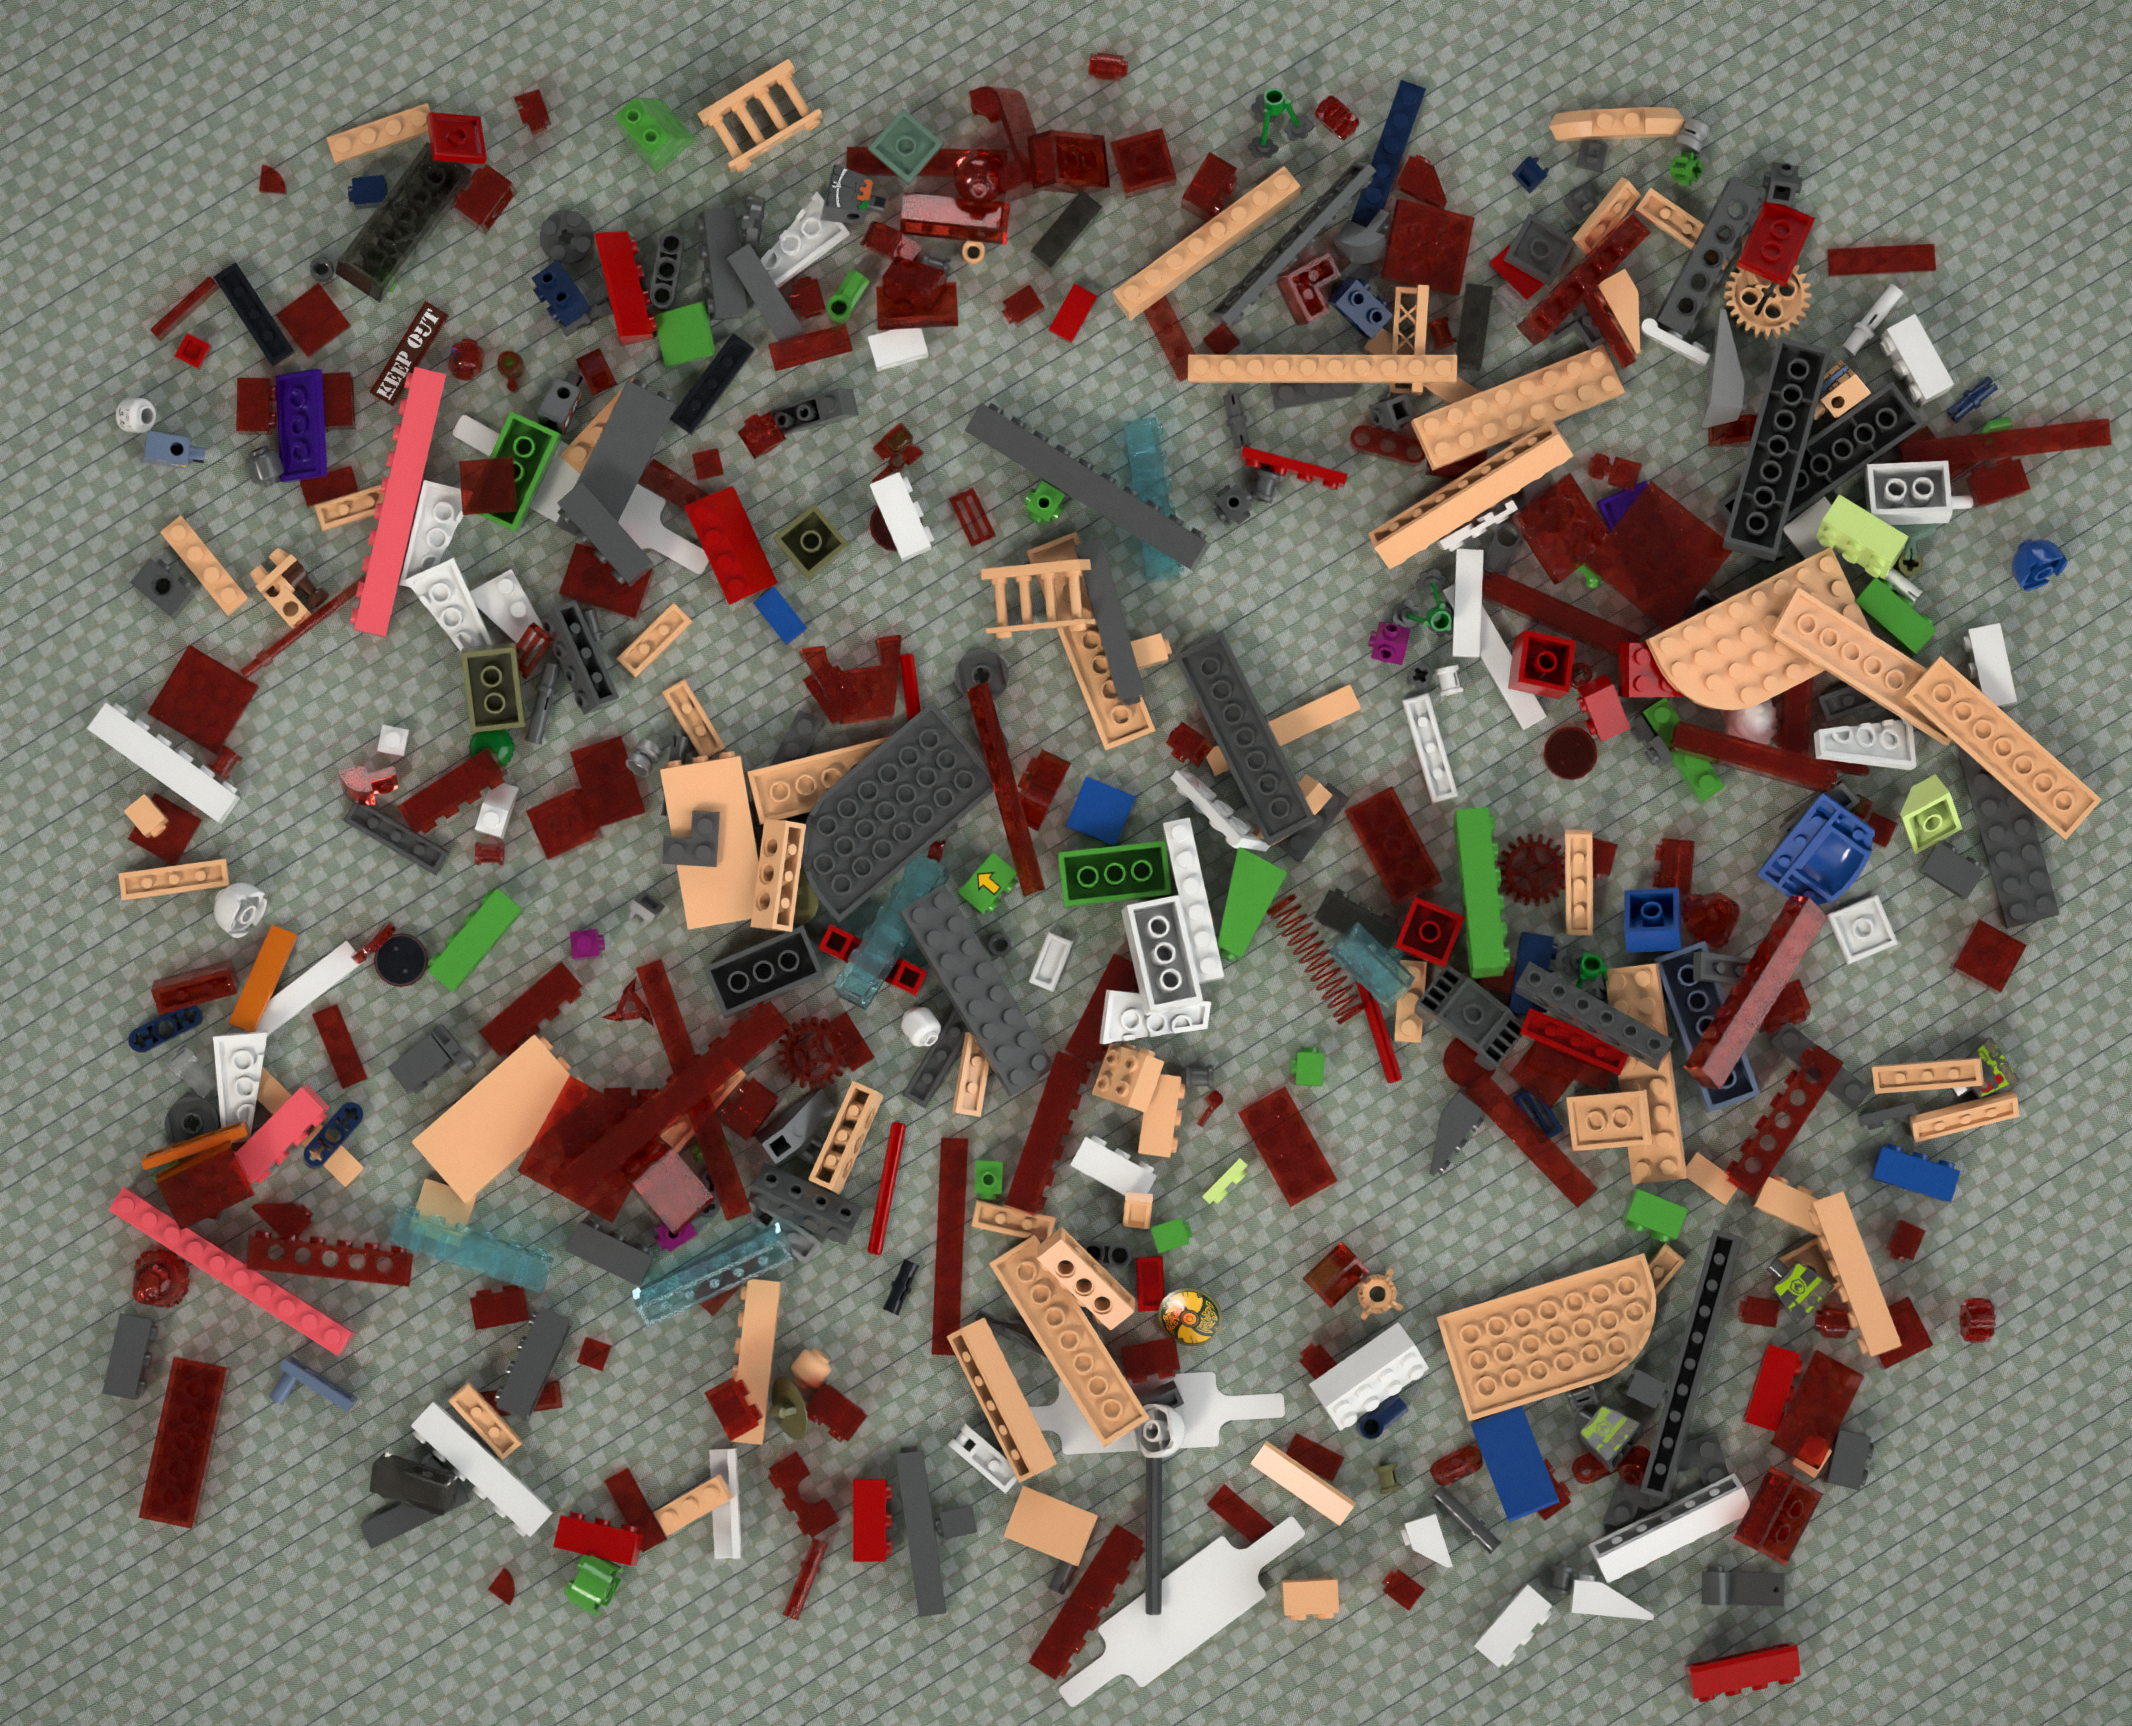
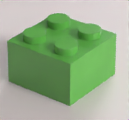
M1637 1188L1633 1189L1621 1220L1627 1222L1625 1227L1640 1233L1645 1229L1652 1232L1651 1238L1668 1243L1669 1240L1677 1239L1689 1209Z

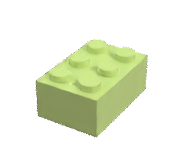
M1840 494L1824 516L1816 535L1820 544L1825 548L1831 547L1835 549L1848 562L1858 563L1871 576L1881 577L1884 580L1902 554L1909 537Z

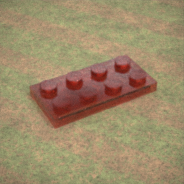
M1285 1086L1238 1112L1239 1117L1290 1207L1338 1181Z
M1816 1350L1804 1371L1770 1444L1818 1470L1825 1459L1864 1375Z

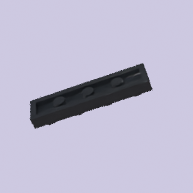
M236 262L214 276V279L272 367L295 353Z
M733 333L670 417V421L692 436L754 353L755 348Z

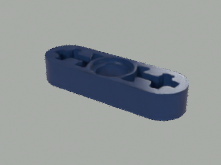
M185 1004L133 1030L128 1038L129 1046L139 1053L148 1052L198 1027L203 1021V1012L196 1005ZM187 1009L191 1012L196 1011L195 1022L191 1024L188 1020L180 1023L183 1029L179 1030V1025L173 1016L177 1014V1019H181L186 1016ZM162 1021H170L173 1025V1032L169 1036H162L158 1030L159 1024ZM153 1026V1033L159 1041L155 1042V1039L152 1037L145 1041L146 1046L144 1048L141 1045H135V1041L138 1040L137 1035L139 1033L142 1036L151 1034L148 1028Z
M348 1102L342 1105L306 1146L303 1152V1161L307 1167L311 1169L323 1167L360 1125L363 1118V1110L358 1104ZM352 1110L355 1111V1119L357 1120L350 1119L345 1127H343L341 1123L346 1116L344 1111L349 1113ZM329 1129L338 1130L341 1135L340 1140L335 1143L329 1142L325 1137L326 1131ZM322 1143L325 1146L320 1155L322 1160H310L311 1153L309 1151L316 1152Z

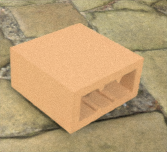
M1122 1042L1121 1046L1110 1043L1092 1094L1110 1102L1146 1113L1164 1061L1154 1058L1156 1053L1148 1049L1140 1048L1139 1052H1137V1047Z

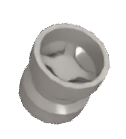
M1687 118L1683 125L1684 131L1682 134H1679L1675 143L1688 152L1699 154L1702 148L1701 142L1704 138H1707L1711 129L1698 120Z
M641 739L635 747V753L630 754L626 760V766L633 773L641 777H648L653 769V763L658 762L661 758L662 751L651 741Z

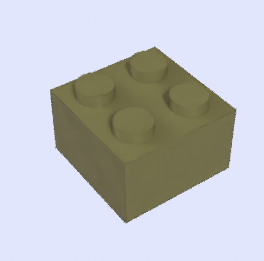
M815 503L773 537L774 542L808 582L850 549L848 542Z

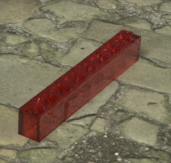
M1791 896L1786 901L1784 908L1776 921L1772 923L1766 937L1759 944L1756 953L1744 968V972L1737 983L1732 987L1722 1007L1717 1011L1714 1020L1708 1029L1705 1030L1695 1050L1690 1054L1684 1068L1702 1087L1722 1088L1828 918L1810 897Z

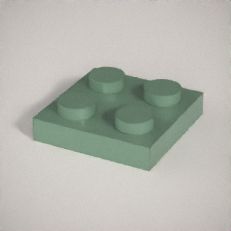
M902 109L870 145L868 151L909 185L944 146V143L906 110Z

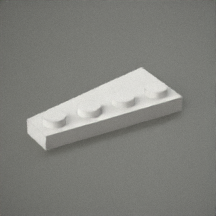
M422 480L398 585L409 587L405 579L439 565L440 559L446 547H448L458 523L461 522L465 514L464 512L473 492Z
M268 1031L213 1036L221 1128L241 1121H246L249 1128L248 1136L228 1143L247 1142L251 1138Z

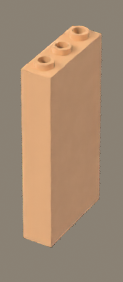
M735 751L718 753L719 758L708 760V755L693 757L692 763L682 764L681 760L665 762L666 767L660 769L672 837L691 838L692 811L720 812L717 867L677 865L688 929L752 918L759 855L741 754L735 755Z
M534 1034L412 1141L414 1146L466 1204L590 1097L586 1093L589 1087L579 1076L574 1079L568 1072L571 1069L570 1065L562 1056L556 1059L550 1052L554 1047L544 1036L538 1038Z

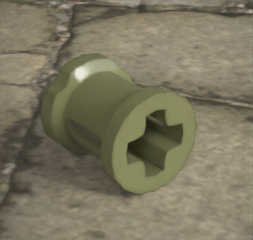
M1906 553L1896 561L1895 570L1905 578H1911L1917 574L1923 566V560L1918 553L1916 559H1912V555L1910 557V563L1915 565L1911 570L1908 571L1907 566L1903 565L1908 560L1906 559Z
M1397 1462L1373 1468L1374 1472L1378 1474L1381 1486L1380 1494L1403 1489L1402 1484H1399L1396 1472Z

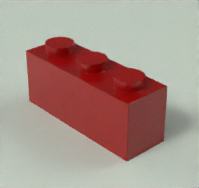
M1766 1344L1742 1422L1776 1432L1778 1427H1783L1786 1418V1412H1783L1786 1401L1790 1402L1795 1387L1791 1386L1794 1375H1799L1803 1363L1802 1360H1799V1353Z
M853 1479V1562H886L887 1556H892V1539H887V1528H892V1512H887L886 1501H892V1485H886V1479Z
M570 1511L569 1516L560 1515L553 1545L554 1548L587 1556L592 1555L596 1558L629 1566H637L644 1534L637 1532L636 1526L621 1524V1528L611 1526V1520L596 1517L595 1522L585 1520V1514Z

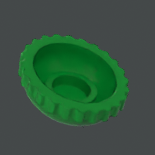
M505 729L476 732L470 740V758L474 760V764H477L483 770L497 771V769H502L503 766H507V763L511 761V757L514 756L515 748L513 746L515 744L512 741L513 738L510 737V733H507Z

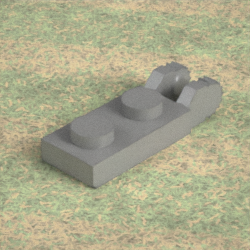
M764 1208L759 1209L773 1217L768 1226L762 1223L755 1215L750 1214L747 1220L764 1231V1235L806 1265L822 1245V1242L796 1223L783 1219Z

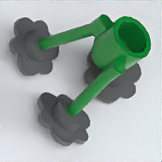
M1277 88L1266 89L1265 94L1258 95L1256 103L1251 106V110L1255 113V120L1263 122L1261 137L1253 138L1252 143L1248 144V150L1251 151V155L1255 158L1264 157L1269 159L1272 157V154L1278 153L1279 147L1273 144V140L1267 139L1269 122H1274L1276 116H1279L1285 109L1290 119L1288 120V125L1284 127V132L1290 141H1296L1299 138L1305 139L1308 136V132L1314 129V124L1306 115L1296 116L1291 106V99H1285V94L1282 90Z
M1431 568L1428 572L1423 571L1420 573V579L1416 581L1415 586L1417 590L1423 591L1426 596L1433 593L1437 603L1436 607L1428 611L1426 618L1417 616L1419 608L1414 606L1413 601L1405 599L1402 604L1395 605V613L1391 618L1392 622L1406 628L1408 626L1414 627L1418 622L1428 627L1429 630L1436 631V635L1439 637H1443L1445 633L1452 635L1454 614H1452L1449 607L1445 606L1439 595L1444 590L1443 583H1445L1446 577L1440 573L1438 568Z
M1570 947L1567 950V955L1562 958V962L1566 965L1564 970L1567 975L1573 976L1576 974L1579 976L1575 987L1580 989L1586 979L1593 980L1597 978V981L1592 983L1596 998L1599 1000L1608 998L1605 982L1608 980V967L1603 965L1602 959L1598 955L1588 954V951L1585 949L1579 950L1577 947Z

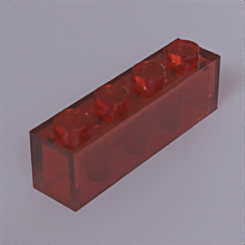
M904 192L900 217V234L1006 245L1010 219V203L997 200L985 201L974 198L965 199L946 195L935 196L917 192Z
M490 746L397 807L415 834L421 830L426 834L438 826L435 821L442 816L449 819L460 811L457 806L465 801L470 805L482 797L480 791L488 786L492 791L505 781L502 777L508 774V772Z
M1115 953L1113 954L1065 1049L1066 1052L1092 1065L1095 1064L1096 1060L1102 1062L1108 1050V1047L1099 1043L1106 989L1131 992L1133 988L1138 990L1133 962Z
M560 962L483 1027L479 1033L499 1057L502 1058L505 1055L509 1057L520 1047L518 1044L526 1037L529 1039L541 1031L539 1026L546 1020L552 1022L562 1013L560 1008L567 1002L570 1005L576 1002L583 995L580 991L584 987L566 965Z

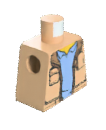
M1842 360L1838 361L1825 374L1813 418L1815 421L1827 411L1834 418H1838L1871 393L1859 377Z

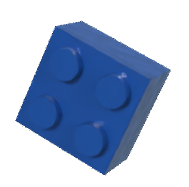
M1679 888L1625 890L1624 935L1627 953L1681 950V901Z

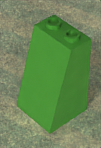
M634 98L615 115L621 135L655 174L660 172L697 140L662 99Z
M1239 847L1235 856L1217 941L1220 957L1231 963L1235 959L1241 960L1288 873Z

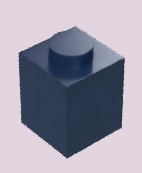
M384 175L352 178V186H348L349 202H354L356 209L389 206L387 180Z

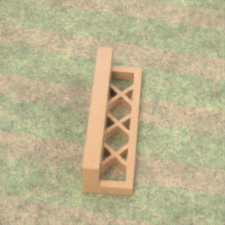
M1418 285L1417 288H1395L1391 355H1397V351L1405 344L1413 351V355H1425L1429 285ZM1401 294H1417L1416 305L1411 310L1407 311L1400 304ZM1401 310L1405 315L1399 319ZM1416 310L1414 319L1410 314ZM1406 318L1415 325L1414 332L1407 338L1399 331V324ZM1398 336L1403 340V342L1400 343L1399 345H1398ZM1413 337H1414V346L1409 342V340H1410L1411 338H1413ZM1390 383L1389 392L1398 395L1407 393V395L1421 396L1423 393V383H1411V389L1395 388V383Z

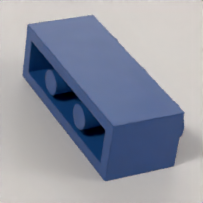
M1887 1143L1886 1147H1879L1870 1179L1947 1203L1952 1201L1960 1174L1959 1170L1954 1169L1955 1164L1944 1160H1939L1938 1164L1928 1161V1155L1914 1151L1911 1156L1902 1153V1147Z

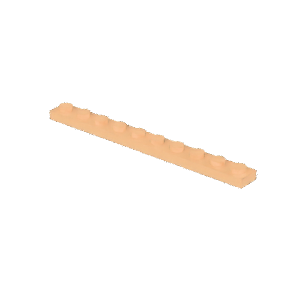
M1188 355V382L1457 383L1458 356Z

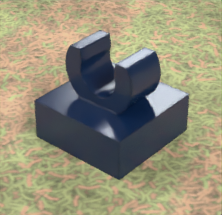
M1529 156L1512 173L1529 194L1548 176L1549 169H1541L1537 164L1540 160L1538 157L1532 159Z

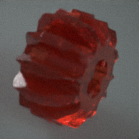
M1329 95L1325 100L1323 99L1314 112L1318 121L1340 140H1346L1356 131L1360 124L1355 114L1334 96Z
M1971 1298L1964 1300L1963 1305L1960 1307V1315H1958L1960 1318L1958 1324L1961 1328L1960 1334L1963 1336L1964 1341L1971 1343L1990 1342L1995 1334V1307L1990 1299Z

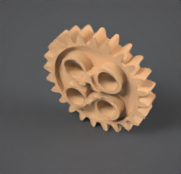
M1736 266L1738 273L1731 272L1729 278L1732 281H1726L1725 288L1731 291L1724 292L1723 298L1730 300L1725 304V309H1733L1729 314V319L1737 317L1738 320L1735 326L1739 327L1744 324L1746 326L1745 334L1751 329L1754 330V338H1757L1759 333L1763 332L1765 340H1768L1770 333L1773 332L1774 336L1778 339L1780 337V330L1789 335L1791 331L1789 325L1797 329L1799 327L1797 319L1804 321L1806 314L1803 311H1809L1810 304L1804 302L1809 301L1812 297V294L1805 292L1809 290L1810 283H1802L1806 278V273L1798 275L1797 272L1800 266H1794L1785 286L1793 294L1791 296H1783L1779 289L1784 286L1777 284L1772 296L1768 298L1762 311L1756 316L1754 312L1761 304L1763 296L1767 294L1773 282L1761 283L1757 280L1756 275L1753 274V279L1757 285H1749L1746 270ZM1744 296H1752L1756 303L1748 305L1743 302L1742 298ZM1769 309L1776 310L1779 317L1769 318L1765 311Z

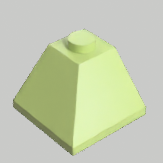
M1936 774L1911 787L1900 816L1912 850L1917 854L1962 830V826L1951 794Z

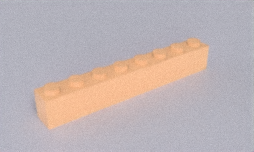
M1285 166L1114 290V302L1128 320L1131 321L1301 196V186Z
M1551 420L1371 531L1368 535L1375 550L1388 568L1391 569L1396 565L1402 564L1407 558L1417 552L1426 549L1441 537L1449 535L1462 524L1470 522L1483 511L1496 506L1498 502L1509 495L1517 493L1522 487L1541 478L1551 469L1564 464L1574 455L1566 440Z

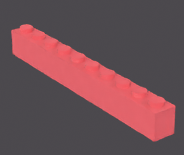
M414 367L413 373L407 372L404 388L409 389L407 399L401 398L398 414L403 415L401 425L395 424L392 440L397 441L395 451L389 450L386 466L391 467L389 477H383L380 492L385 493L383 503H377L374 519H378L377 529H371L368 545H372L371 555H365L362 571L366 572L364 582L359 581L356 597L360 598L358 608L353 607L349 622L354 624V631L386 637L446 374Z
M122 1187L108 1209L113 1214L335 1355L339 1356L343 1353L355 1334L354 1331L131 1189Z

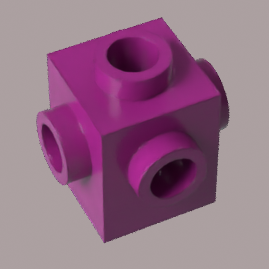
M1379 621L1377 632L1371 631L1368 646L1373 647L1371 658L1402 665L1411 629Z

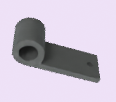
M1708 1566V1571H1702V1604L1784 1606L1785 1573L1724 1571V1566Z

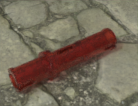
M1593 292L1580 301L1592 317L1593 321L1591 323L1594 327H1598L1619 362L1621 369H1624L1637 360L1611 320L1612 314L1610 311L1607 312L1596 295L1597 293Z
M812 1538L805 1560L801 1561V1570L785 1610L782 1613L789 1617L793 1608H795L791 1619L799 1620L814 1578L821 1571L820 1563L829 1545L822 1541L817 1551L820 1540Z

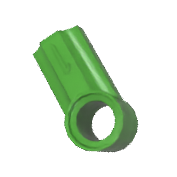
M850 269L835 295L827 303L828 317L833 323L844 324L850 319L853 309L869 286L870 280L859 272ZM837 304H841L847 309L845 313L837 315L832 312V308Z

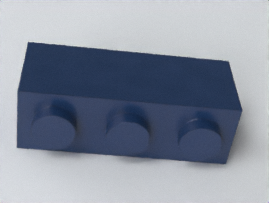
M1523 931L1520 933L1508 1008L1513 1014L1527 1016L1530 1008L1541 1013L1547 1012L1546 1009L1515 993V988L1529 961L1553 974V970H1549L1550 960L1556 959L1558 944L1553 943L1554 937Z

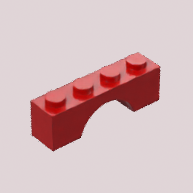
M831 924L818 947L820 951L914 997H917L928 975V971L882 951Z

